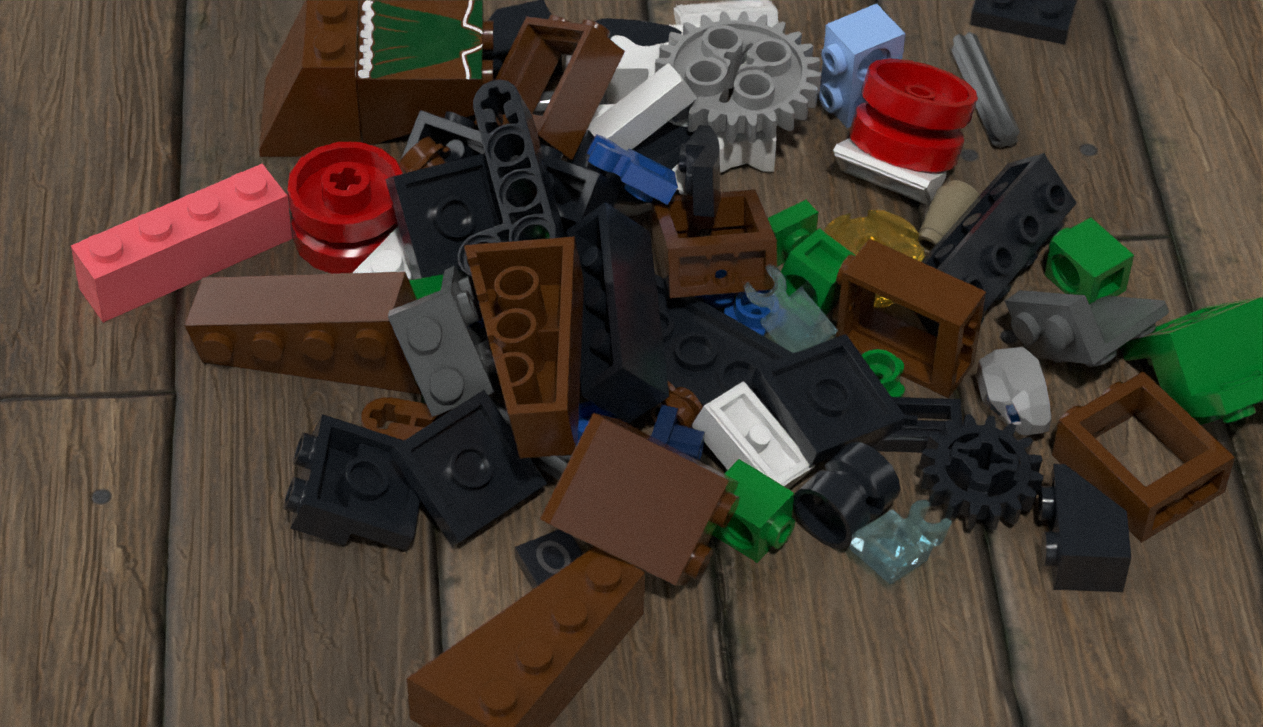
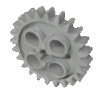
M723 11L720 14L719 22H713L706 15H702L699 28L685 22L683 23V35L671 32L669 34V45H660L659 58L655 59V73L669 63L685 80L697 97L695 101L672 118L674 122L689 118L688 131L690 132L695 131L699 125H708L714 130L716 135L719 131L726 132L728 143H733L738 133H744L750 143H755L756 132L762 131L766 136L774 139L776 136V126L792 131L794 118L803 121L807 119L808 108L816 107L817 94L820 93V58L813 57L812 44H801L802 33L800 31L785 35L786 23L783 21L770 27L767 26V15H762L756 22L749 21L746 11L741 12L738 20H731L729 15ZM747 52L746 64H742V59ZM734 87L733 94L728 101L729 88Z

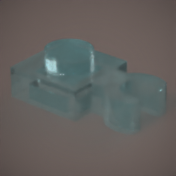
M772 264L765 267L770 277L774 279V287L770 292L766 294L758 293L749 282L743 286L747 297L753 304L759 307H768L771 310L760 322L778 345L792 353L825 342L838 331L802 286L790 296L786 293V280L781 271Z
M926 499L919 500L911 506L906 519H903L892 509L855 532L849 549L891 585L928 560L932 548L944 542L952 521L945 518L937 524L926 522L924 519L931 503Z

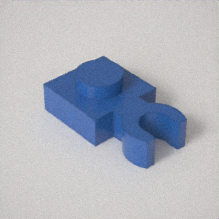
M596 134L587 150V154L590 155L588 158L589 163L620 176L621 181L626 183L624 186L625 190L642 201L651 203L655 198L668 205L678 188L675 171L630 148L626 151L613 141L599 134Z

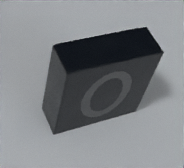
M560 529L515 546V560L533 589L583 555L573 536Z

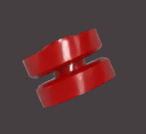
M889 58L876 60L870 64L862 87L863 98L867 102H863L856 108L850 128V139L859 149L872 157L897 167L936 173L948 171L955 167L964 144L963 132L960 129L966 127L971 122L978 100L976 90L966 81L948 71L916 61Z
M335 142L317 147L298 160L289 173L287 191L289 208L292 213L293 242L300 257L315 269L331 274L353 273L398 227L394 205L385 180L403 174L396 159L382 148L363 142Z

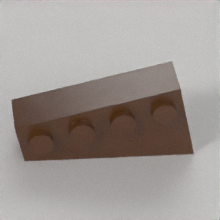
M575 237L464 245L519 457L533 458L572 455L578 444L584 279Z
M406 272L203 277L201 279L184 326L202 362L422 394L388 318L390 310L417 300Z
M594 546L407 677L410 719L422 727H550L644 614L645 572Z

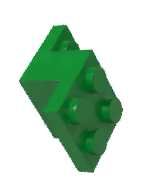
M1262 297L1203 307L1157 325L1156 329L1150 334L1138 339L1129 340L1120 346L1125 361L1146 358L1148 366L1154 367L1160 387L1200 425L1221 418L1223 423L1243 419L1256 413L1254 404L1263 402Z

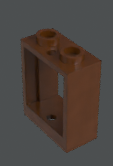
M550 15L548 19L526 17L495 80H506L515 85L533 116L540 144L562 152L563 159L572 160L625 51L609 39L610 31L595 21L583 19L581 24L572 23L556 15ZM561 54L572 55L543 116L532 114ZM504 114V121L501 125L510 124Z
M755 189L721 192V202L714 217L694 216L693 196H672L668 205L655 198L651 202L653 248L670 298L777 289V239ZM700 229H711L707 235L699 234ZM718 270H725L727 272L723 278H716L715 273Z
M869 238L856 256L850 254L846 257L839 269L836 282L838 285H841V292L833 312V320L837 322L836 337L846 334L861 355L873 349L891 352L904 363V372L900 376L949 399L975 363L986 291ZM875 294L938 322V336L931 335L874 308Z
M1144 371L1124 383L1119 381L1112 384L1100 397L1082 407L1077 405L1067 410L1057 423V433L1052 456L1060 464H1066L1127 511L1129 532L1141 543L1225 493L1235 459L1222 444ZM1133 416L1141 421L1184 462L1183 465L1146 487L1095 439Z

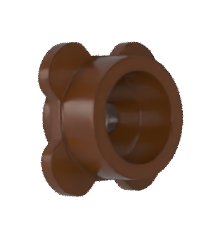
M426 137L416 143L402 157L399 166L405 173L447 163L445 159L451 153V149L448 146L444 147L441 143L436 144L431 137Z
M668 381L669 397L650 409L652 419L656 423L661 405L678 408V425L693 428V422L703 408L701 402L689 389L685 387L675 388Z

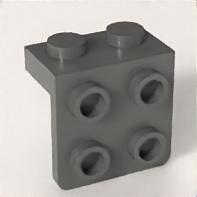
M455 266L444 270L440 291L392 309L388 313L389 321L432 417L456 408L482 390H485L488 395L495 392L497 370L486 328L482 327L476 309L480 305L475 286L470 276L461 279Z
M1020 290L1005 300L1012 317V330L1023 343L1024 348L1033 356L1040 359L1053 360L1054 363H1083L1087 367L1099 366L1112 360L1117 354L1116 349L1129 340L1138 339L1153 332L1156 329L1155 323L1169 313L1164 300L1104 296L1089 305L1085 295Z

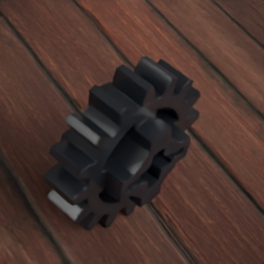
M971 414L965 415L963 426L960 428L951 420L945 421L941 434L932 432L929 435L926 449H923L918 469L922 470L919 486L921 489H931L928 504L934 507L944 503L948 507L945 519L949 522L956 518L958 514L965 516L967 529H973L977 519L985 520L986 525L991 531L996 530L1002 516L1012 525L1016 524L1021 510L1026 512L1032 510L1044 475L1039 473L1043 461L1042 456L1029 455L1033 440L1030 437L1016 440L1013 437L1016 425L1012 423L1003 430L995 428V416L991 415L987 417L984 425H977Z

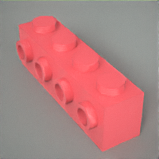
M259 164L99 234L92 235L85 240L71 245L79 289L101 321L106 322L199 281L203 277H208L292 239L288 195L263 164Z

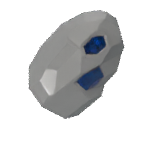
M1024 347L997 349L981 358L978 362L976 378L982 401L990 410L996 413L999 419L1006 425L1011 423L1016 425L1015 431L1020 435L1027 436L1048 432L1051 423V409L1047 386L1039 360Z

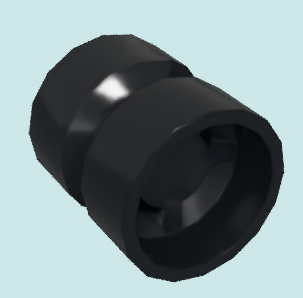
M850 442L825 464L826 471L821 470L814 474L794 494L793 506L801 524L818 541L832 548L843 549L848 546L869 526L870 519L872 520L879 516L898 498L901 490L899 478L893 466L882 454L861 442Z

